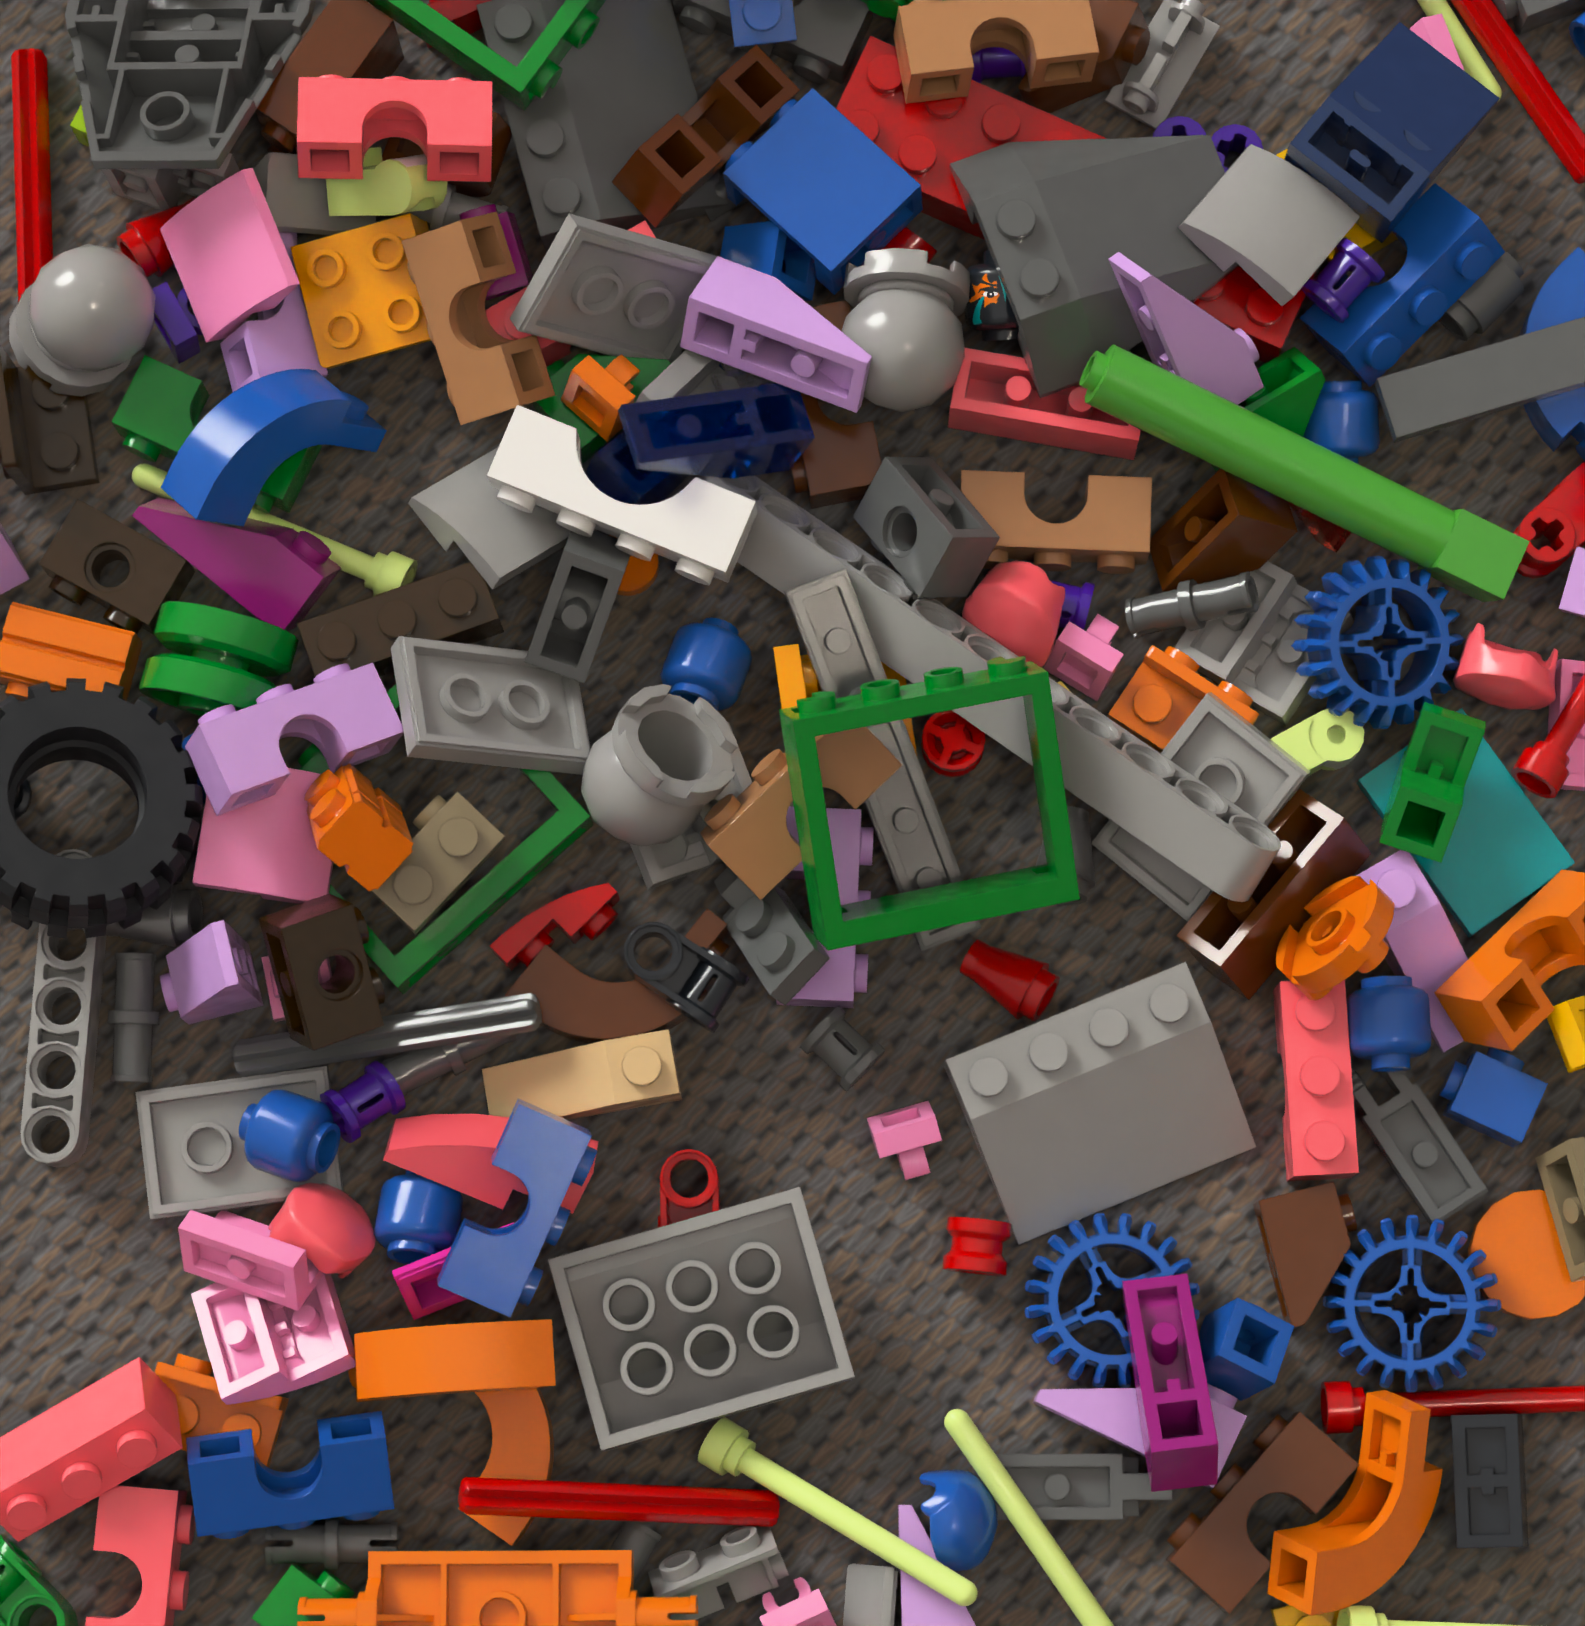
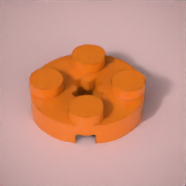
M1350 876L1333 883L1318 893L1304 907L1311 917L1304 923L1300 931L1297 932L1289 925L1283 934L1276 952L1277 968L1302 993L1313 1001L1323 998L1334 986L1350 977L1357 970L1360 973L1372 971L1384 960L1389 950L1388 944L1383 939L1393 920L1394 902L1371 879L1370 884H1368L1360 876Z

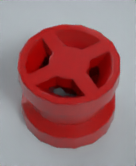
M952 710L935 713L924 726L921 739L922 756L928 767L938 775L949 778L964 776L973 771L982 759L986 741L985 733Z
M948 1217L947 1231L952 1236L951 1250L944 1255L942 1269L987 1276H1007L1008 1263L1003 1258L1002 1253L1003 1243L1011 1237L1012 1224L979 1218Z

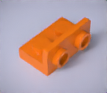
M1151 645L1144 656L1143 662L1107 717L1161 753L1203 697L1209 692L1216 695L1253 726L1259 713L1250 708L1253 703L1252 698L1238 687L1226 681H1221L1216 686L1197 674L1199 665L1182 651L1168 646L1163 652Z
M177 1353L174 1365L157 1362L154 1373L159 1375L158 1377L177 1397L183 1447L180 1450L187 1451L186 1438L252 1429L255 1453L259 1460L269 1468L289 1398L276 1395L264 1399L226 1405L221 1400L216 1379L212 1376L211 1362Z

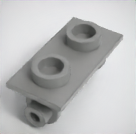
M1163 0L1148 26L1150 42L1144 58L1138 65H1131L1123 83L1112 87L1105 102L1156 130L1158 125L1167 119L1220 28V25L1202 16L1206 9L1204 4L1199 0H1182L1181 3L1174 0Z
M754 1526L736 1528L725 1534L719 1544L697 1553L691 1550L674 1553L665 1558L660 1563L659 1568L648 1572L655 1597L698 1596L699 1614L671 1615V1620H697L724 1609L717 1587L727 1582L730 1585L736 1603L779 1587L777 1580L789 1576L771 1528L762 1526L758 1528Z

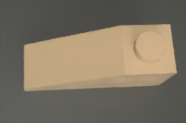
M669 1029L604 1040L482 1069L489 1115L510 1117L517 1099H521L566 1120L682 1100L672 1037Z

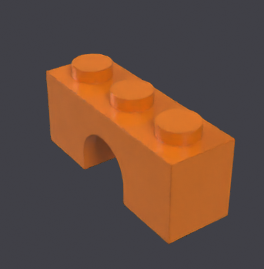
M1561 869L1434 992L1465 1042L1513 1051L1555 1010L1541 986L1550 977L1566 968L1585 965V873Z

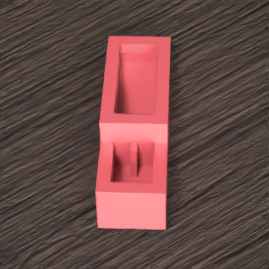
M429 1114L395 1119L390 1131L383 1161L502 1210L512 1190L528 1195L526 1186L516 1175L492 1165L491 1157L509 1117L484 1114ZM590 1139L588 1146L597 1150L599 1141ZM596 1157L583 1185L579 1186L571 1182L561 1206L569 1209L571 1214L574 1213L593 1175Z

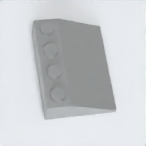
M1186 962L945 1061L944 1068L1007 1220L1012 1224L1011 1230L1018 1245L1067 1226L1074 1220L1079 1221L1256 1148L1211 1020Z
M800 1187L548 1259L601 1451H610L855 1379Z

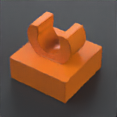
M622 354L616 357L605 369L588 355L572 369L561 401L608 442L623 428L622 426L629 415L636 397L631 393L634 386L630 382L639 375L640 370Z

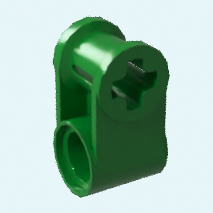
M1 1533L0 1626H29L31 1616L41 1606H47L53 1611L56 1616L57 1626H78L77 1615L71 1604L42 1576L41 1570L28 1555L10 1538Z

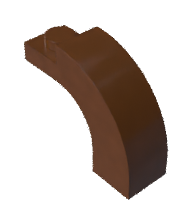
M708 908L684 936L698 946L705 947L722 958L730 948L723 941L729 932L727 930V923ZM547 945L543 947L505 994L506 997L526 993L535 994L538 997L542 1010V1023L540 1024L542 1027L571 1040L589 1044L655 1031L670 1030L687 1019V1017L671 1007L664 998L636 980L605 982L591 978L577 970ZM672 952L654 971L664 968L670 962ZM706 989L703 991L698 1001L702 1002L705 999V997L708 994Z

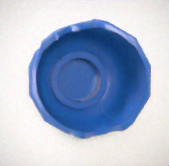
M935 1470L921 1474L919 1477L920 1483L931 1485L936 1489L934 1495L921 1504L922 1512L930 1517V1539L936 1559L953 1571L974 1569L988 1555L995 1538L998 1526V1511L993 1496L985 1484L969 1471Z

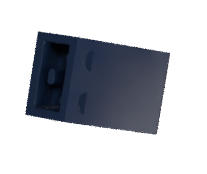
M1399 22L1328 96L1291 141L1284 160L1313 177L1343 200L1360 216L1356 224L1383 243L1500 98Z

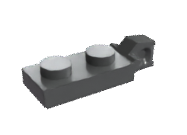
M727 867L714 881L721 896L732 906L723 915V919L728 925L727 930L769 995L783 1005H787L830 958L785 891L775 886L760 900Z
M996 1454L1041 1520H1123V1516H1139V1500H1173V1490L1151 1492L1148 1473H1139L1138 1457H1123V1454ZM994 1499L998 1511V1520H1009Z

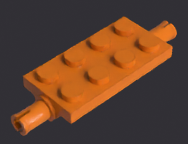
M633 1550L368 1551L366 1590L360 1591L357 1598L300 1597L297 1615L325 1616V1620L297 1621V1626H698L699 1621L671 1620V1615L699 1614L697 1595H690V1597H639L638 1590H634Z

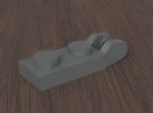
M1351 1068L1354 1105L1364 1116L1360 1120L1430 1226L1435 1219L1444 1221L1488 1192L1487 1187L1417 1082L1412 1085L1404 1071L1378 1072L1397 1094L1381 1106H1378L1367 1090L1362 1077Z

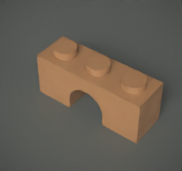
M914 0L908 5L898 6L893 34L906 104L968 96L974 70L972 55L989 47L1007 49L1021 59L1027 71L1030 89L1092 81L1099 56V47L1089 0Z
M493 212L460 220L403 240L402 244L408 260V272L416 285L427 319L428 334L436 347L447 381L448 397L455 407L460 425L515 409L517 405L524 406L555 396L537 336L532 335L518 340L503 338L494 331L486 316L485 299L490 286L498 279L516 273L498 213Z
M961 470L960 491L1000 537L983 569H992L998 563L1008 562V559L1034 560L1033 565L1042 568L1044 571H1067L1071 569L1072 562L1097 563V571L1109 574L1132 573L1135 571V564L1146 565L1150 554L1152 477L1089 475L1085 490V507L1081 513L1068 522L1049 523L1036 517L1026 504L1024 496L1025 472Z
M867 727L815 736L822 786L839 793L855 810L902 766L899 760ZM780 749L772 751L759 762L751 773L754 781L737 798L733 794H728L710 809L704 818L707 826L700 832L707 846L760 900L802 862L800 844L788 832L786 824L787 811L793 798L786 753H783Z

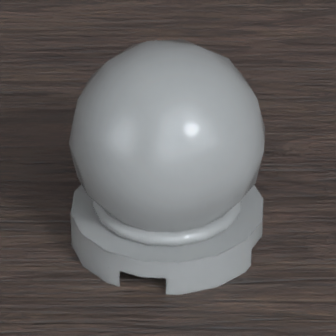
M86 244L58 254L40 269L35 282L23 292L9 318V342L18 364L24 370L29 366L38 377L53 384L49 389L58 394L85 396L103 391L126 370L132 356L144 347L153 328L154 291L143 268L118 249Z
M889 248L866 252L864 265L857 267L851 263L846 265L844 298L854 309L846 316L841 332L872 356L863 397L876 406L899 412L930 406L955 384L965 358L962 323L957 316H960L965 311L966 304L969 302L970 272L961 263L954 260L950 265V270L941 266L928 264V251Z
M661 684L644 687L633 695L618 712L612 730L593 744L583 768L581 793L593 822L618 841L637 846L669 843L697 821L704 804H708L719 795L734 778L736 771H732V754L738 748L737 740L726 719L705 699L699 697L693 704L681 696L668 694L672 687L670 685Z

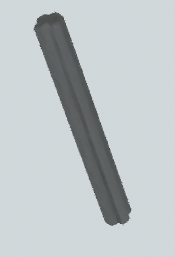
M526 993L383 1016L384 1026L315 1051L292 1040L289 1032L241 1039L233 1047L232 1057L236 1072L240 1076H255L537 1030L542 1023V1010L538 997L535 994Z

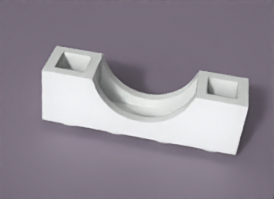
M519 405L514 410L487 474L492 487L499 490L496 498L501 502L528 513H532L535 505L559 514L556 519L557 524L583 536L591 537L594 529L618 538L615 547L636 558L651 561L655 553L677 562L674 570L678 574L704 585H710L713 577L727 583L729 582L757 515L756 501L697 477L679 493L658 503L636 505L617 501L595 487L585 474L581 463V440L576 428Z

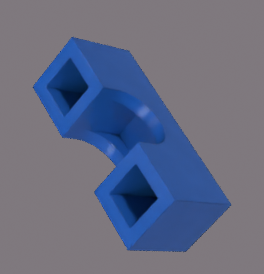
M1436 183L1415 202L1392 230L1407 250L1405 263L1394 277L1382 284L1367 286L1348 307L1349 317L1344 323L1337 322L1315 304L1300 317L1323 348L1369 387L1376 382L1377 378L1381 377L1505 253L1481 218ZM1345 274L1333 289H1339L1349 276Z
M517 1099L491 1157L492 1165L516 1175L524 1183L528 1191L526 1209L516 1222L503 1228L484 1227L464 1218L438 1275L437 1285L508 1317H511L517 1302L528 1307L543 1274V1270L534 1266L544 1242L552 1246L557 1244L568 1220L570 1210L562 1207L561 1204L570 1183L582 1186L596 1157L597 1150L588 1146L592 1137L589 1129L521 1099Z
M382 1411L317 1419L319 1434L317 1453L306 1466L291 1472L275 1471L265 1466L259 1460L254 1450L252 1429L186 1438L187 1463L197 1537L213 1535L219 1539H232L245 1535L250 1529L278 1526L282 1529L295 1530L310 1526L315 1520L342 1516L348 1520H365L378 1515L380 1511L394 1509Z

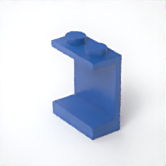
M814 88L799 101L792 99L786 102L776 112L771 120L770 129L754 144L751 141L742 144L731 155L725 166L726 171L723 173L727 198L736 206L744 198L748 199L814 260L816 279L834 295L844 286L845 270L848 263L857 267L864 265L866 252L883 249L923 210L921 185Z

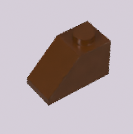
M1089 0L1099 47V56L1092 81L1030 89L1026 71L1018 87L1024 102L1047 113H1052L1108 90L1113 86L1122 84L1131 65L1136 66L1142 61L1150 42V31L1139 3L1131 0Z
M1219 469L1150 538V552L1162 591L1166 592L1177 589L1178 583L1194 579L1197 584L1240 575L1243 572L1258 570L1298 530L1288 501Z
M1334 1182L1259 1200L1253 1204L1284 1321L1294 1325V1328L1306 1324L1343 1260L1344 1254L1347 1253L1351 1246L1348 1233L1357 1231V1223L1351 1200L1347 1193L1337 1194Z

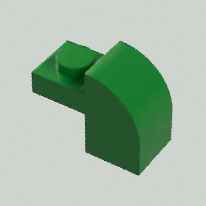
M1424 702L1407 751H1404L1392 786L1382 822L1379 843L1442 863L1463 806L1464 787L1485 732V721Z

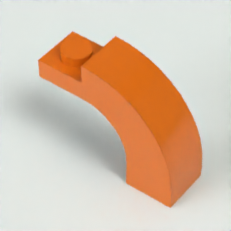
M552 1319L449 1324L354 1334L356 1367L348 1370L350 1382L356 1388L357 1402L385 1401L452 1393L528 1390L556 1386Z
M540 1389L475 1392L487 1410L492 1428L491 1453L486 1467L479 1478L550 1481L554 1462V1437L549 1411ZM466 1514L511 1546L518 1544L535 1518Z
M1388 1390L1366 1393L1359 1466L1357 1467L1353 1482L1341 1502L1324 1518L1309 1525L1274 1531L1267 1594L1313 1616L1334 1612L1354 1605L1373 1594L1394 1576L1422 1537L1431 1518L1441 1485L1443 1469L1425 1461L1431 1409Z

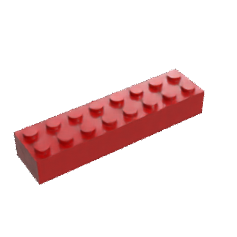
M873 36L869 37L836 107L842 115L921 185L922 213L984 240L985 238L979 223L972 225L950 170V163L1008 142L1107 139L974 80H971L969 94L966 97L906 104L896 48ZM1239 266L1193 303L1233 331L1237 328L1242 329L1255 344L1259 353V360L1267 363L1281 354L1307 295L1300 289L1291 300L1281 306ZM1319 267L1309 279L1314 280L1319 270Z

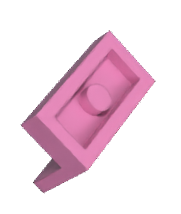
M190 1210L178 1227L185 1272L299 1311L324 1274L307 1258L306 1249L269 1237L270 1230L268 1225L228 1211H220L213 1218Z

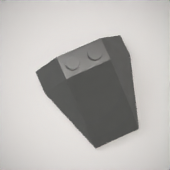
M68 0L65 19L67 30L71 37L74 53L73 63L79 81L82 97L81 106L94 168L219 169L310 24L315 0Z
M1210 135L1008 142L950 163V170L972 225L979 223L1019 325L1017 341L1040 398L1078 385L1087 362L1096 350L1105 354L1109 347L1114 344L1129 351L1142 341L1137 325L1108 260L1116 253L1120 252L1192 302L1196 301L1239 267L1235 262L1223 272L1178 228L1225 173Z

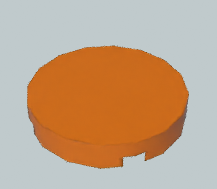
M1544 1190L1514 1192L1490 1205L1474 1225L1468 1247V1256L1482 1249L1487 1257L1481 1264L1473 1267L1472 1270L1476 1278L1487 1273H1495L1497 1275V1284L1481 1288L1480 1291L1486 1299H1500V1310L1503 1313L1527 1320L1556 1317L1578 1305L1584 1298L1585 1280L1571 1282Z

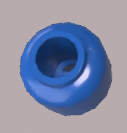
M1362 380L1325 381L1303 437L1359 464V457L1372 455L1378 450L1380 445L1379 402L1377 396L1369 390H1362Z
M706 618L702 623L692 622L678 629L673 637L660 673L662 684L672 686L669 694L681 696L693 704L701 697L708 701L717 711L733 707L741 694L752 663L751 650L745 641L738 636L739 632L734 625L722 619Z
M1376 976L1364 978L1361 980V989L1350 993L1347 997L1350 1053L1355 1057L1371 1060V1071L1400 1072L1410 1070V1058L1419 1057L1427 1053L1431 1048L1429 997L1423 989L1412 986L1411 977Z
M272 1090L263 1096L258 1104L253 1103L249 1105L243 1113L239 1125V1137L245 1141L244 1150L248 1162L257 1170L293 1182H305L317 1173L325 1172L334 1161L340 1144V1127L334 1123L333 1114L329 1107L321 1101L288 1090Z
M406 1170L405 1174L389 1178L383 1183L379 1194L374 1236L379 1244L387 1249V1256L402 1264H410L448 1249L452 1246L459 1231L463 1196L459 1191Z

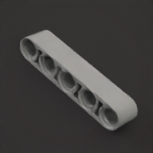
M78 849L63 850L56 854L57 856L71 859L92 858L87 852ZM39 923L20 1133L21 1143L28 1155L45 1165L60 1168L77 1162L85 1153L89 1140L107 934L105 936L86 938L87 945L82 955L75 960L64 961L58 955L57 946L60 938L47 936L48 925ZM67 928V932H69L70 930H77V929H79V930L84 931V933H85V929H84V928ZM65 993L78 994L81 1000V1010L77 1018L69 1024H56L52 1018L54 1002ZM58 1057H71L75 1063L76 1070L74 1079L62 1089H51L46 1079L48 1066ZM64 1120L69 1127V1141L61 1151L47 1154L41 1146L40 1137L42 1130L52 1121Z

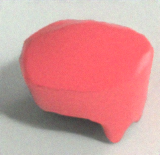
M1012 561L998 563L986 574L973 593L965 600L962 618L1017 656H1025L1026 662L1032 661L1038 666L1043 667L1054 647L1065 599V588L1053 584L1042 568L1030 562Z
M1477 623L1474 630L1470 631L1466 637L1453 682L1457 690L1490 705L1508 710L1542 709L1553 703L1556 699L1555 673L1558 650L1554 648L1548 660L1544 661L1537 652L1515 649L1486 640L1484 625Z
M306 1183L295 1187L287 1196L284 1205L268 1227L270 1230L269 1237L306 1249L307 1258L319 1271L325 1274L339 1273L338 1277L341 1279L349 1275L371 1254L376 1242L374 1229L363 1207L342 1190L325 1183Z

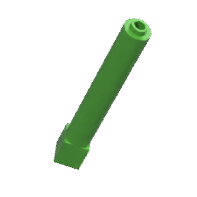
M1111 345L1105 354L1096 350L1090 357L1081 375L1079 385L1087 389L1085 403L1419 565L1417 570L1425 569L1431 573L1432 578L1481 602L1504 600L1529 544L1528 540L1464 509L1451 510L1117 345Z

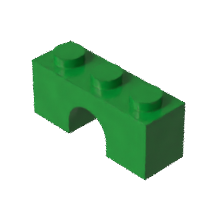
M145 355L112 420V424L119 435L125 438L122 446L129 452L151 462H156L160 454L174 460L186 438L198 424L200 414L210 395L201 380ZM322 445L305 448L281 463L264 483L253 508L269 514L274 506L290 513Z

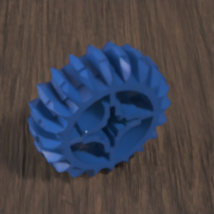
M1371 556L1365 560L1364 566L1359 560L1345 562L1342 565V575L1337 572L1326 573L1321 577L1325 593L1310 591L1304 596L1314 610V613L1300 614L1294 619L1301 628L1308 629L1307 639L1295 640L1291 645L1295 651L1308 653L1309 661L1302 663L1296 672L1302 677L1316 676L1317 678L1307 694L1313 699L1328 697L1326 709L1329 708V713L1334 716H1342L1348 710L1353 712V723L1357 726H1364L1368 720L1374 729H1388L1391 726L1392 719L1400 725L1412 723L1414 721V709L1421 712L1424 702L1434 705L1431 692L1446 694L1452 689L1442 673L1444 670L1456 671L1459 666V661L1449 656L1450 646L1460 645L1465 639L1457 633L1449 634L1448 624L1454 622L1460 613L1455 609L1441 610L1440 608L1449 591L1445 590L1442 586L1428 589L1431 573L1425 569L1414 570L1410 573V564L1404 559H1392L1387 565L1386 559L1383 556ZM1392 597L1405 608L1412 620L1415 631L1404 626L1399 617L1398 605L1392 604ZM1361 598L1362 605L1356 606V616L1352 627L1345 633L1340 634L1346 614L1353 604ZM1382 635L1383 639L1398 640L1396 645H1383V649L1374 650L1373 646H1358L1357 644L1360 640H1373L1374 636ZM1415 652L1408 673L1395 686V681L1400 680L1401 665L1404 659L1409 654ZM1341 654L1348 656L1355 663L1358 680L1364 681V689L1355 683L1346 671Z
M1104 1213L1095 1214L1093 1216L1095 1234L1088 1237L1083 1225L1078 1220L1072 1221L1068 1228L1075 1243L1070 1247L1062 1238L1052 1235L1047 1243L1050 1249L1059 1256L1057 1261L1054 1263L1046 1257L1037 1255L1032 1262V1265L1038 1271L1048 1274L1046 1283L1038 1280H1028L1024 1288L1030 1294L1044 1295L1043 1304L1031 1305L1024 1310L1027 1319L1045 1316L1048 1324L1047 1327L1038 1329L1032 1334L1031 1337L1034 1343H1042L1053 1336L1059 1346L1048 1354L1046 1360L1051 1365H1055L1066 1353L1075 1358L1067 1373V1377L1075 1381L1081 1376L1085 1364L1095 1367L1092 1375V1386L1094 1388L1104 1387L1107 1369H1116V1382L1119 1388H1129L1131 1385L1129 1367L1133 1366L1129 1335L1120 1318L1116 1319L1110 1310L1102 1313L1096 1311L1086 1317L1081 1315L1082 1312L1095 1305L1094 1298H1101L1103 1296L1096 1291L1102 1284L1096 1270L1099 1272L1104 1284L1108 1283L1113 1291H1119L1122 1289V1281L1178 1275L1192 1267L1189 1258L1180 1259L1171 1266L1164 1257L1177 1245V1241L1170 1236L1165 1239L1157 1249L1148 1243L1155 1233V1223L1151 1221L1146 1222L1141 1228L1138 1237L1130 1235L1132 1218L1130 1214L1122 1213L1118 1219L1117 1232H1108L1107 1219ZM1115 1247L1131 1251L1146 1260L1153 1270L1130 1279L1120 1278L1110 1270L1106 1261L1102 1260L1097 1249ZM1079 1257L1086 1270L1085 1274L1090 1285L1089 1295L1081 1305L1060 1315L1058 1306L1060 1282L1068 1266ZM1189 1283L1191 1296L1200 1292L1199 1284ZM1194 1308L1195 1318L1197 1321L1199 1319L1200 1312L1199 1310ZM1125 1314V1315L1122 1317V1320H1123V1322H1124V1324H1125V1326H1126V1328H1127V1330H1128L1127 1320H1126V1314ZM1103 1323L1112 1329L1117 1339L1121 1341L1127 1354L1106 1355L1094 1352L1076 1341L1070 1332L1087 1324Z
M1418 1215L1407 1216L1405 1223L1406 1235L1397 1236L1396 1227L1391 1218L1383 1219L1380 1224L1385 1240L1377 1243L1372 1233L1367 1229L1359 1231L1357 1233L1358 1240L1367 1251L1360 1256L1353 1249L1349 1248L1347 1253L1344 1254L1343 1261L1353 1266L1350 1274L1336 1270L1330 1280L1333 1284L1345 1286L1344 1295H1327L1323 1298V1305L1327 1308L1343 1307L1345 1318L1334 1319L1327 1323V1330L1329 1333H1338L1348 1328L1352 1339L1344 1342L1338 1348V1352L1342 1357H1346L1352 1354L1358 1347L1361 1348L1367 1355L1358 1363L1356 1372L1361 1376H1365L1372 1369L1375 1362L1385 1366L1379 1381L1381 1387L1389 1388L1394 1381L1396 1370L1406 1372L1404 1385L1407 1392L1417 1391L1419 1384L1418 1372L1427 1371L1429 1383L1433 1389L1442 1388L1444 1386V1379L1439 1368L1440 1366L1448 1364L1452 1373L1457 1378L1464 1377L1468 1371L1458 1355L1464 1350L1472 1358L1479 1361L1486 1355L1484 1348L1471 1340L1475 1332L1486 1337H1495L1497 1334V1326L1480 1320L1481 1311L1495 1312L1501 1309L1500 1299H1481L1480 1294L1481 1288L1497 1284V1275L1495 1273H1487L1476 1278L1472 1268L1481 1264L1486 1259V1253L1479 1249L1465 1260L1457 1251L1466 1243L1468 1234L1464 1231H1459L1454 1235L1450 1244L1447 1245L1440 1241L1445 1228V1222L1441 1219L1433 1221L1428 1236L1419 1235L1420 1221ZM1402 1249L1401 1274L1395 1288L1383 1292H1359L1362 1280L1374 1262L1391 1251ZM1423 1250L1441 1257L1451 1265L1460 1277L1466 1294L1438 1292L1429 1286L1425 1280L1424 1264H1422ZM1411 1268L1414 1270V1285L1417 1286L1419 1297L1429 1298L1430 1302H1445L1447 1306L1430 1307L1428 1314L1422 1310L1419 1312L1422 1320L1414 1323V1338L1410 1335V1321L1407 1320L1406 1310L1395 1308V1305H1381L1378 1303V1300L1392 1301L1395 1299L1396 1293L1401 1296L1406 1294L1402 1286L1411 1283ZM1360 1312L1387 1315L1396 1322L1400 1331L1402 1356L1386 1350L1369 1335L1362 1322ZM1466 1314L1459 1335L1448 1347L1435 1354L1422 1357L1423 1332L1425 1324L1429 1319L1439 1315Z

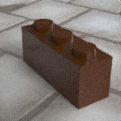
M1301 789L1294 794L1268 825V828L1279 838L1281 848L1249 900L1245 902L1232 901L1213 891L1176 935L1204 969L1248 1000L1252 998L1277 968V948L1289 925L1299 932L1304 923L1311 917L1304 907L1328 886L1353 876L1371 855V852L1344 817Z

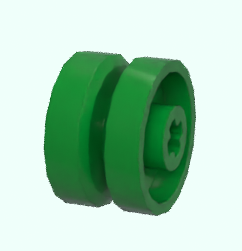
M167 601L161 605L154 636L165 648L177 654L162 653L148 658L139 691L155 701L200 717L218 707L229 704L234 705L235 710L238 711L257 704L256 699L261 694L276 687L273 682L261 676L275 677L291 671L299 640L295 635L280 627L236 612L189 602Z

